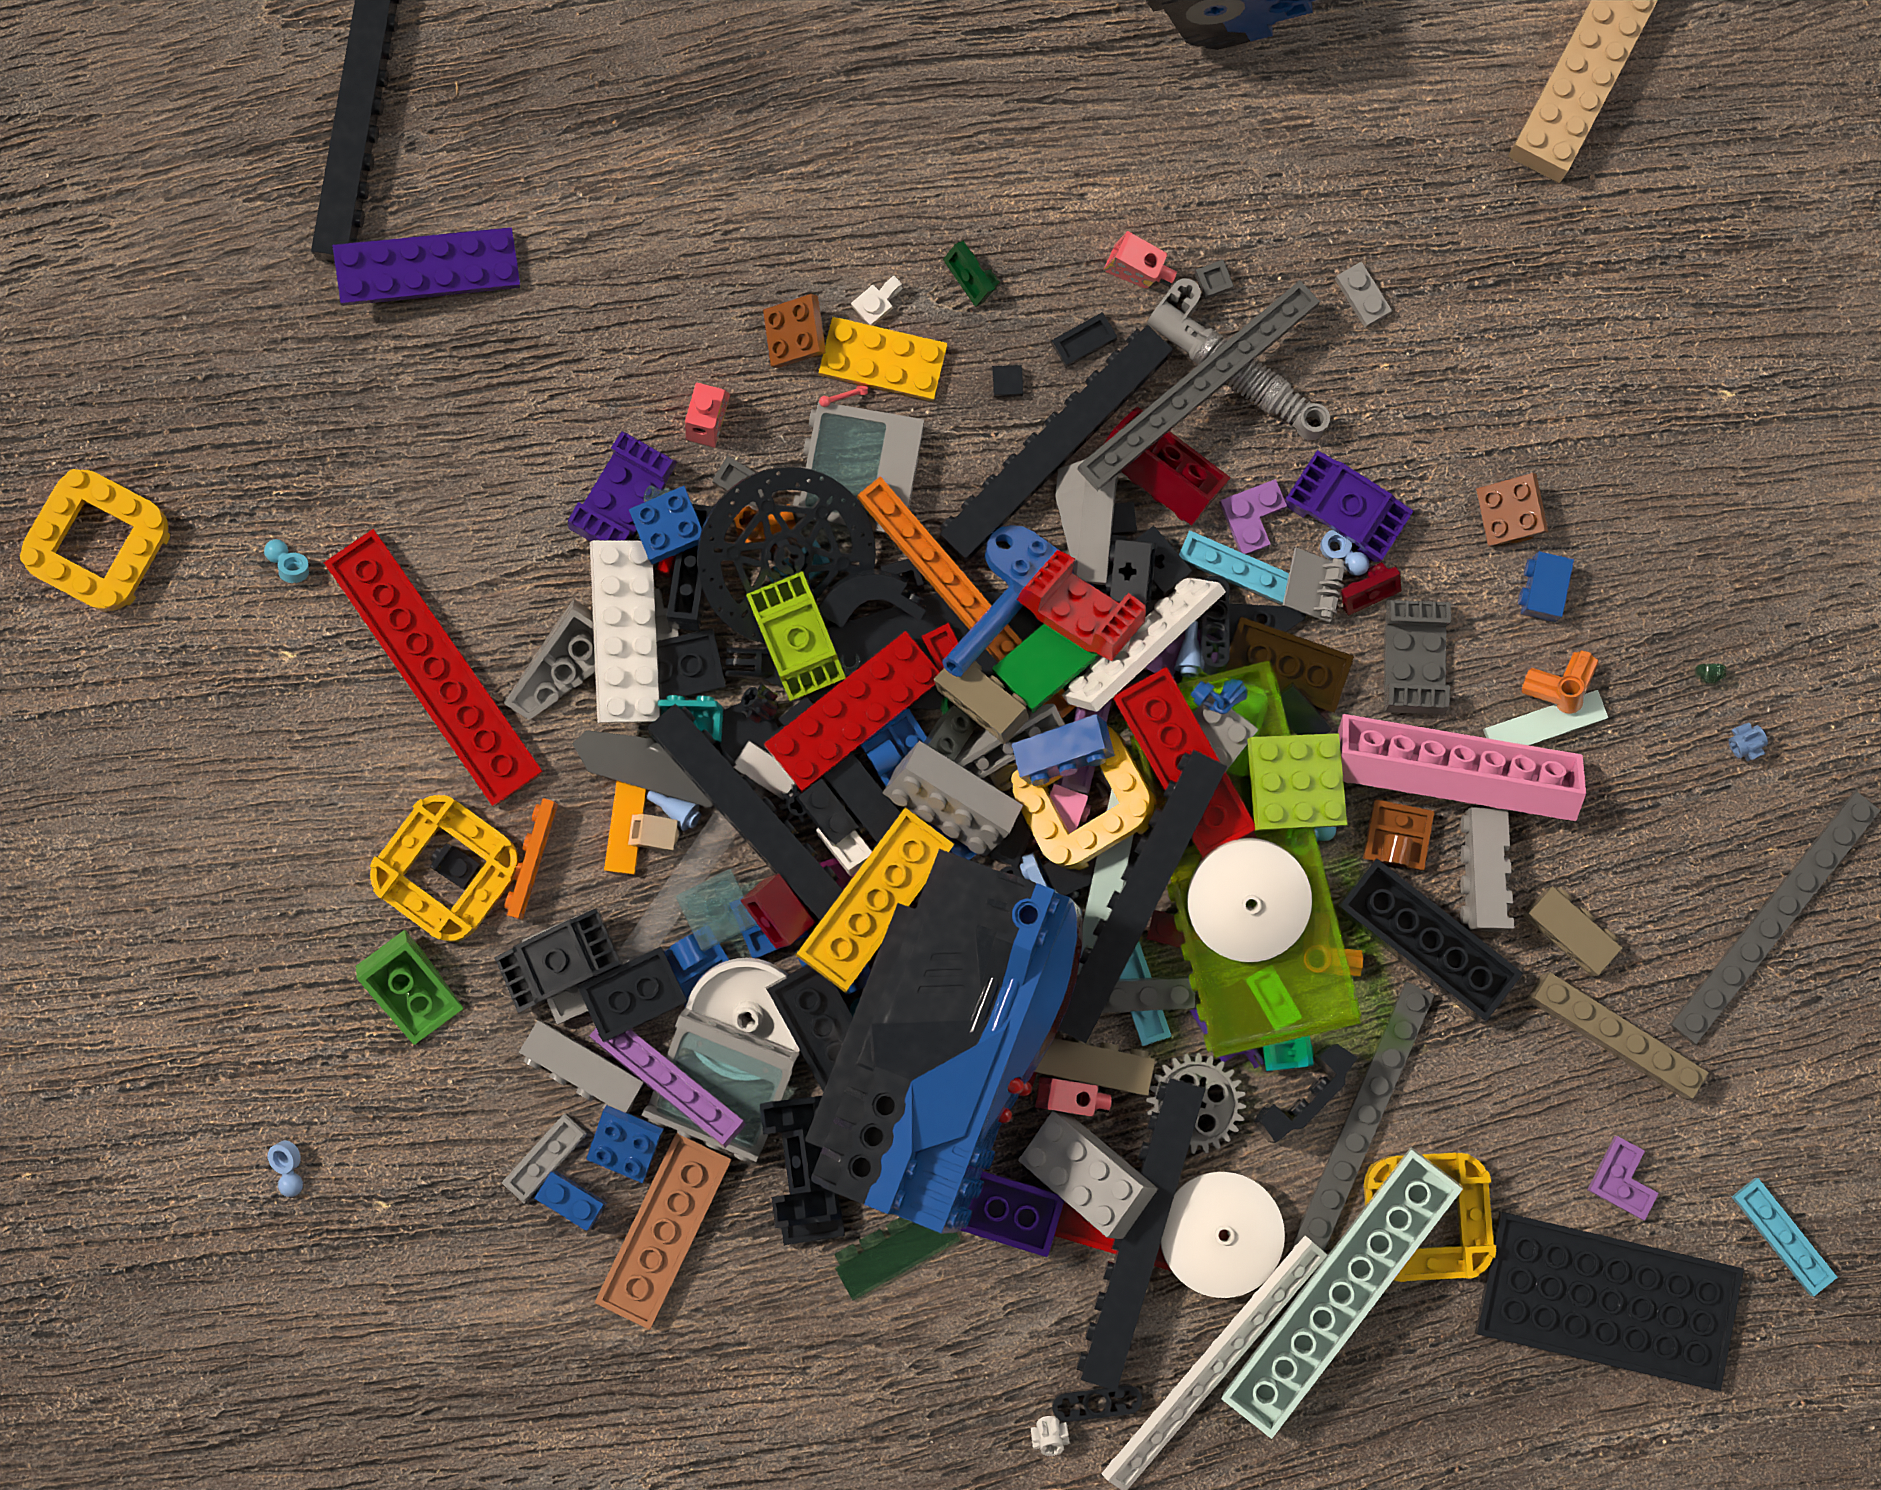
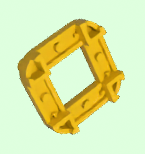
M72 469L58 481L22 544L20 560L33 576L102 612L118 610L126 605L130 606L136 599L134 593L163 543L167 545L170 538L168 521L164 512L151 501L96 472ZM85 502L133 526L104 579L56 554Z
M1109 726L1107 727L1115 756L1107 758L1106 762L1101 764L1100 767L1119 804L1070 834L1048 793V785L1063 776L1058 775L1049 778V782L1046 784L1033 786L1019 777L1018 770L1012 774L1011 780L1014 797L1017 802L1023 805L1021 811L1039 847L1050 861L1060 867L1067 869L1076 868L1077 870L1084 869L1089 866L1087 862L1136 832L1143 834L1150 827L1148 823L1153 815L1154 805H1156L1155 796L1149 790L1125 745L1126 741Z
M433 795L418 800L412 806L414 808L379 856L373 858L370 864V880L373 891L379 898L389 903L431 936L443 941L459 942L475 932L514 880V872L518 862H520V856L514 844L507 837L462 804L446 795ZM440 827L487 861L451 910L404 876Z
M1454 1152L1421 1154L1463 1187L1457 1196L1460 1246L1417 1248L1394 1278V1281L1469 1279L1477 1277L1487 1269L1496 1255V1245L1493 1243L1489 1192L1490 1174L1479 1160L1469 1154ZM1404 1155L1387 1156L1369 1166L1364 1180L1365 1206Z

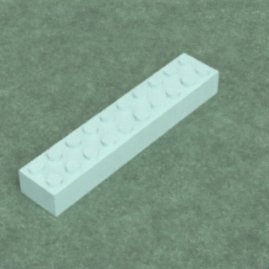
M1410 1147L1223 1392L1221 1399L1272 1439L1462 1191V1185Z

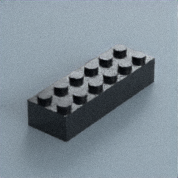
M1377 858L1368 864L1334 908L1479 1023L1486 1022L1523 975V972Z

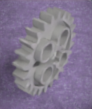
M1196 1053L1193 1062H1191L1188 1054H1184L1182 1064L1176 1058H1172V1069L1162 1065L1161 1068L1165 1075L1163 1077L1157 1074L1153 1075L1158 1085L1150 1086L1149 1090L1155 1094L1154 1097L1146 1098V1102L1154 1104V1108L1146 1112L1151 1115L1152 1111H1158L1161 1101L1156 1099L1160 1082H1166L1168 1076L1179 1079L1182 1075H1189L1196 1085H1199L1202 1077L1206 1078L1204 1085L1206 1090L1202 1100L1203 1107L1199 1110L1189 1144L1190 1151L1194 1154L1198 1145L1201 1146L1204 1153H1208L1209 1143H1212L1216 1149H1219V1138L1229 1142L1228 1130L1233 1132L1239 1131L1233 1124L1234 1121H1244V1118L1237 1114V1110L1246 1108L1245 1104L1238 1103V1098L1243 1097L1245 1092H1236L1235 1089L1241 1083V1080H1230L1234 1070L1231 1069L1224 1073L1222 1071L1224 1061H1220L1214 1066L1213 1056H1208L1206 1061L1202 1062L1200 1053ZM1212 1085L1220 1086L1223 1091V1097L1216 1103L1210 1101L1207 1095V1091ZM1203 1114H1208L1213 1119V1127L1207 1132H1203L1198 1127V1119Z

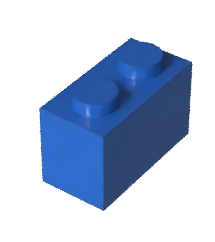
M1539 551L1532 559L1527 560L1524 576H1527L1528 580L1526 588L1522 587L1518 599V605H1522L1521 615L1552 622L1562 618L1574 559Z
M557 1171L550 1172L534 1198L586 1231L593 1228L607 1205L606 1201Z

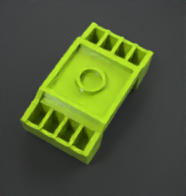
M803 571L746 594L789 701L846 678Z

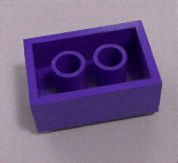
M983 1171L980 1180L984 1181L981 1193L977 1199H972L969 1210L973 1211L967 1228L962 1227L960 1231L1048 1257L1064 1200L1054 1192Z

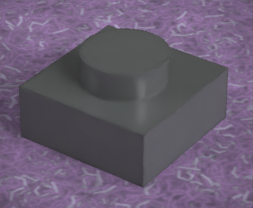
M1224 260L1195 270V275L1205 300L1233 290L1234 285Z

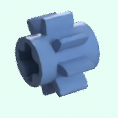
M1748 722L1732 729L1734 736L1729 738V746L1737 758L1745 756L1746 761H1750L1765 754L1762 748L1768 745V740L1760 726L1752 727Z

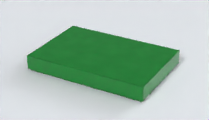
M1043 624L992 667V670L1013 693L1025 701L1026 707L1034 713L1101 655L1095 652H1087L1057 631Z

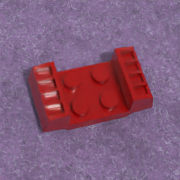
M1057 550L1022 589L1016 600L1031 610L1038 620L1087 652H1095L1113 661L1116 655L1144 624L1146 606L1129 593L1120 603L1116 602L1074 575L1072 570L1075 558Z

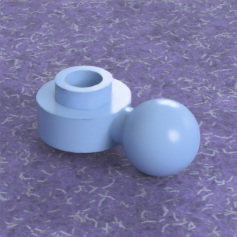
M1330 530L1324 535L1320 543V549L1327 559H1343L1346 561L1347 571L1355 576H1360L1367 572L1369 568L1368 557L1364 553L1351 551L1352 542L1334 530ZM1337 542L1340 550H1332L1330 543Z
M280 1141L269 1149L268 1161L276 1172L282 1174L278 1181L280 1193L286 1197H294L303 1188L302 1178L294 1173V1169L300 1164L301 1156L298 1148L292 1142Z

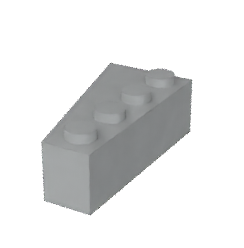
M1470 808L1461 817V832L1465 833V845L1461 846L1460 854L1461 863H1465V875L1461 876L1460 882L1461 893L1465 894V906H1461L1460 911L1461 924H1465V928L1469 931L1504 932L1514 929V918H1508L1507 916L1510 905L1513 904L1512 891L1506 888V881H1509L1511 875V862L1509 857H1504V851H1508L1510 848L1508 810Z

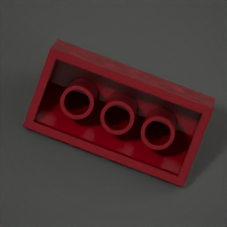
M1136 406L1112 430L1104 444L1141 414L1143 410ZM1170 431L1121 471L1133 484L1139 485L1151 494L1155 501L1164 504L1180 520L1189 523L1191 526L1205 512L1231 478Z

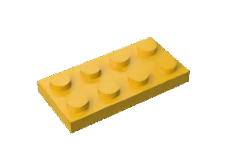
M832 316L825 344L826 353L822 356L818 373L819 376L934 402L947 350V343Z

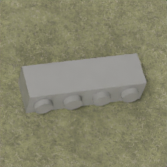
M538 1020L519 1051L520 1054L526 1056L523 1062L537 1070L541 1066L552 1072L549 1076L550 1078L564 1086L567 1082L572 1083L578 1087L576 1093L590 1101L596 1097L604 1102L603 1109L608 1105L629 1114L646 1085L637 1076L543 1021Z

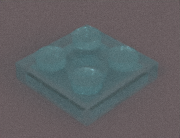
M731 869L676 895L678 903L703 952L758 925L740 901L744 894Z

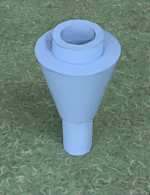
M1194 621L1186 629L1185 639L1174 667L1176 671L1180 672L1182 677L1194 678L1198 676V673L1203 672L1200 667L1197 621Z
M649 791L647 799L660 806L671 819L678 820L677 825L683 831L689 827H695L701 816V813L698 812V804Z

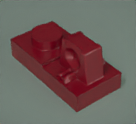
M1382 562L1368 568L1366 579L1353 582L1341 590L1342 606L1348 616L1402 591L1401 574L1396 566L1388 569Z
M1154 910L1146 940L1206 954L1208 946L1196 933L1191 919Z

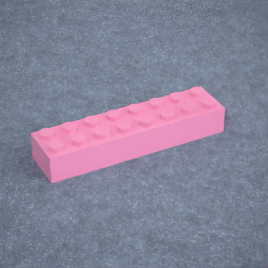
M1348 714L1342 715L1338 733L1343 781L1346 783L1362 784L1410 794L1426 795L1438 799H1449L1468 804L1495 807L1497 809L1554 817L1556 819L1576 821L1586 796L1583 755Z

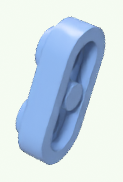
M1031 852L1023 856V863L1020 864V869L1024 878L1051 888L1038 855L1035 852Z

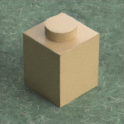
M647 814L632 815L628 845L660 851L673 850L679 837L678 820Z

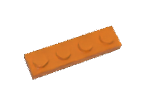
M543 798L541 805L536 804L532 814V821L535 822L532 834L527 833L523 843V850L526 851L523 863L518 862L514 872V879L517 880L514 892L509 891L505 901V909H508L507 915L520 920L524 918L558 808V804L555 801Z

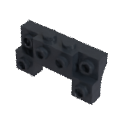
M822 1096L770 1101L759 1104L763 1135L782 1133L790 1193L789 1195L771 1197L775 1229L842 1219L839 1194L811 1181L823 1148L806 1142L805 1139Z

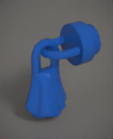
M1231 679L1224 682L1222 692L1218 695L1213 691L1215 687L1209 682L1205 684L1201 681L1190 695L1194 698L1193 702L1198 706L1204 704L1212 711L1226 714L1235 704L1247 699L1248 690L1243 685V681ZM1209 696L1215 699L1213 704L1207 701Z

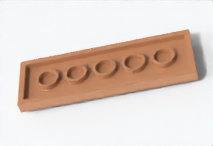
M678 1133L675 1134L594 1302L595 1304L649 1330L652 1328L732 1161L731 1158L692 1139L683 1137Z

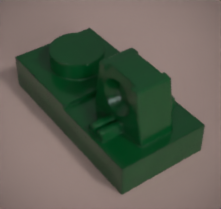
M964 240L956 243L943 259L975 307L983 304L1000 284V281H998L991 269L984 271L981 269L975 255L970 251Z

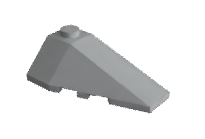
M1082 460L1058 469L1055 499L1069 555L1075 558L1073 566L1074 575L1088 584L1106 585L1118 475L1097 492L1077 470L1078 466L1085 461Z
M573 599L505 700V705L530 720L556 702L567 691L580 685L584 679L595 672L593 611Z

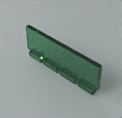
M899 1217L886 1225L891 1235L890 1237L886 1238L881 1228L860 1239L859 1242L864 1250L860 1254L854 1244L835 1253L834 1255L840 1264L835 1267V1270L853 1301L960 1241L957 1232L941 1234Z

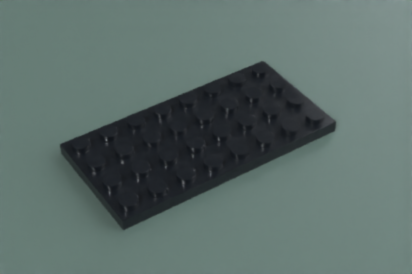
M1499 1211L1493 1240L1494 1245H1496V1255L1488 1266L1475 1334L1721 1392L1744 1268Z

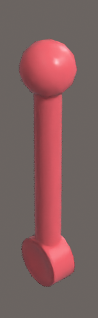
M860 385L854 390L831 397L822 396L819 399V404L822 407H828L830 403L858 394L866 395L868 394V387Z

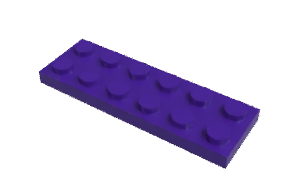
M512 227L332 245L341 306L520 288Z

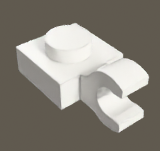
M892 276L880 290L871 285L851 303V306L868 325L874 326L893 309L889 300L903 289L901 287L902 284L895 276Z

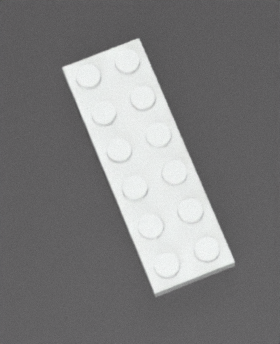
M593 540L590 542L597 722H654L660 717L658 707L659 691L653 564L650 563L641 541Z
M1190 577L1180 581L1173 593L1155 604L1154 610L1145 617L1144 624L1116 655L1113 661L1103 656L1097 658L1083 676L1077 677L1069 684V689L1062 694L1067 703L1095 712L1099 711L1226 592L1221 584Z

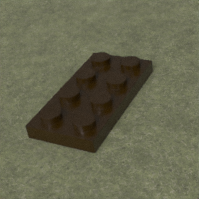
M1239 617L1229 645L1227 670L1223 675L1277 694L1293 682L1313 706L1335 713L1354 655Z

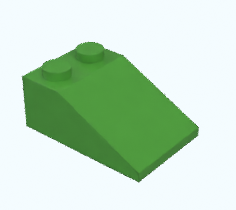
M403 930L356 965L357 980L413 1045L463 1009L459 1000L424 951L406 930Z

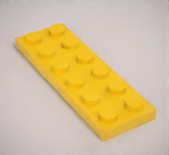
M904 808L796 953V956L846 992L882 944L897 903L909 907L926 884L939 849L949 852L954 844L907 808Z

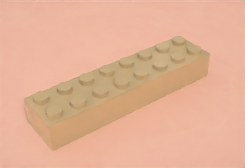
M1590 0L1508 155L1509 158L1558 183L1562 181L1658 0Z

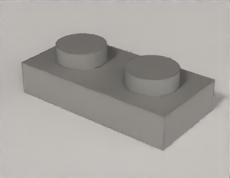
M1362 261L1335 277V281L1365 328L1391 314L1392 309Z

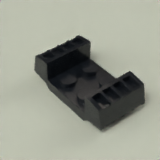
M597 908L550 928L494 957L515 1004L517 1013L536 1009L547 1004L548 999L595 976L602 975L623 965L603 917Z
M1339 1044L1326 1045L1313 1055V1061L1328 1076L1323 1078L1320 1076L1308 1088L1311 1092L1306 1099H1297L1288 1108L1287 1112L1290 1114L1288 1117L1275 1104H1266L1254 1120V1123L1268 1142L1276 1143L1293 1129H1303L1345 1085V1075L1358 1057Z

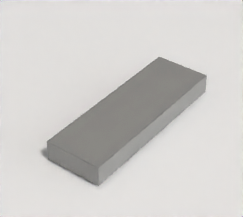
M564 1113L503 1180L502 1184L525 1204L545 1182L550 1172L555 1171L588 1133Z

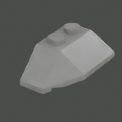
M1054 704L1042 705L1034 713L1026 707L1029 719L1005 745L983 728L968 738L954 762L996 789L1004 792L1013 786L1011 777L1018 770L1012 743L1065 724Z

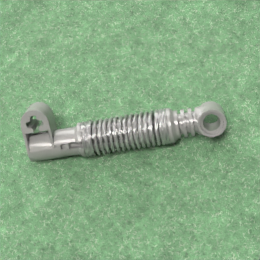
M1183 278L1174 283L1147 321V325L1189 353L1190 359L1199 365L1227 342V338L1223 339V335L1216 332V330L1214 331L1212 328L1205 329L1190 318L1197 307L1201 290L1195 281ZM1187 295L1189 298L1184 299L1181 309L1175 308L1179 297ZM1257 359L1229 380L1228 387L1233 384V390L1236 387L1238 388L1237 393L1242 390L1241 396H1244L1246 393V399L1249 396L1251 397L1250 402L1254 399L1256 400L1254 405H1257L1262 398L1259 408L1264 410V412L1266 411L1268 414L1275 413L1276 415L1280 412V418H1288L1286 420L1287 423L1293 421L1292 426L1306 440L1319 439L1330 422V414L1323 405L1311 403L1310 401L1306 404V398L1299 399V393L1293 395L1294 390L1291 389V384L1284 380L1282 376H1275V371L1271 372V369L1266 370V365L1262 367V362L1258 363ZM1306 418H1316L1319 421L1320 426H1310L1307 423Z

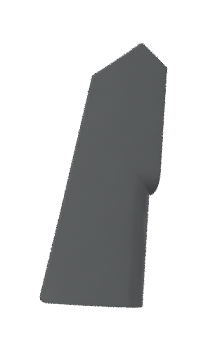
M586 730L572 743L590 773L707 808L712 807V803L654 739Z

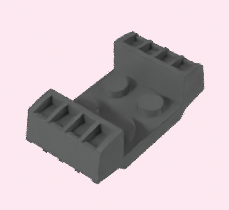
M1386 600V622L1384 628L1385 713L1445 715L1449 709L1450 685H1446V627L1451 623V602Z

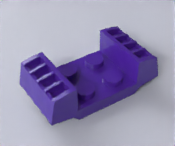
M621 431L611 447L613 452L611 459L583 504L578 502L568 519V529L589 541H632L638 532L629 509L660 496L678 462L630 434Z
M1319 450L1316 451L1285 499L1286 505L1290 510L1302 518L1307 513L1359 546L1356 552L1364 553L1374 563L1383 560L1414 512L1385 489L1344 463L1332 459Z

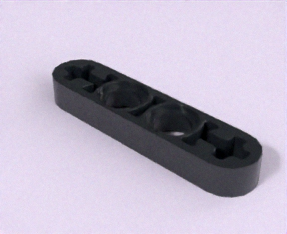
M1210 576L1205 580L1220 583L1226 592L1200 616V667L1207 675L1220 676L1226 672L1229 662V584L1222 577ZM1210 610H1217L1221 612L1223 616L1219 618H1213L1209 616L1207 612ZM1210 633L1219 634L1223 639L1220 641H1212L1207 637V635ZM1212 652H1217V663H1213L1211 659Z

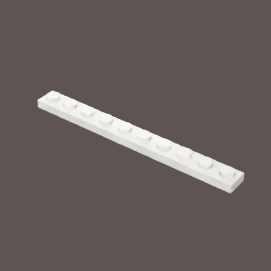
M1306 1236L1295 1245L1290 1254L1274 1270L1260 1289L1254 1293L1243 1309L1232 1319L1231 1323L1213 1341L1207 1351L1191 1367L1178 1385L1172 1389L1166 1399L1101 1473L1110 1483L1121 1490L1129 1489L1328 1256L1321 1248Z

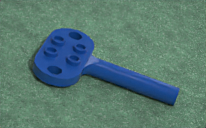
M1004 526L992 533L985 548V559L989 568L1007 583L1008 588L944 658L943 666L950 674L961 677L1024 606L1016 600L1020 592L1059 549L1023 526ZM1005 541L1010 545V548L1002 549L997 546L996 542Z

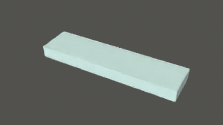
M1598 690L1585 694L1583 706L1576 713H1564L1554 704L1483 729L1488 739L1530 746L1608 718Z

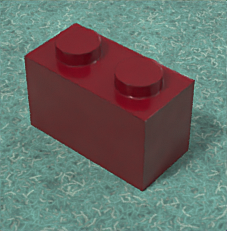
M780 874L764 878L740 900L776 949L791 945L815 923L809 915L808 908L797 899Z

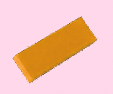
M616 781L604 871L635 875L639 847L628 845L632 815L644 814L647 789Z

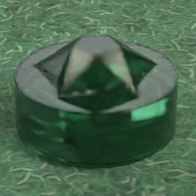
M1700 664L1695 667V678L1703 680L1706 684H1715L1720 679L1727 677V670L1724 664Z

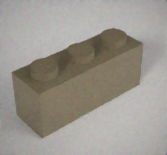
M976 661L972 663L961 677L953 676L944 668L934 678L937 690L1004 745L1029 719L1025 701L1017 694L1013 693L1011 696L1003 690L1005 688L1004 685L995 676L987 677L982 673V668Z
M1553 886L1546 888L1522 916L1591 977L1599 975L1622 949L1616 943L1618 938L1608 929H1600L1593 922L1595 920L1593 915L1582 907L1578 909L1570 902L1572 900L1571 896L1562 888L1557 887L1555 889Z

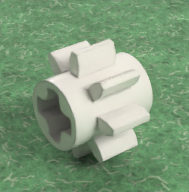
M1055 1416L1042 1417L1037 1421V1427H1031L1033 1449L1040 1448L1041 1453L1045 1456L1060 1454L1064 1450V1445L1070 1443L1067 1423L1060 1424L1059 1419Z

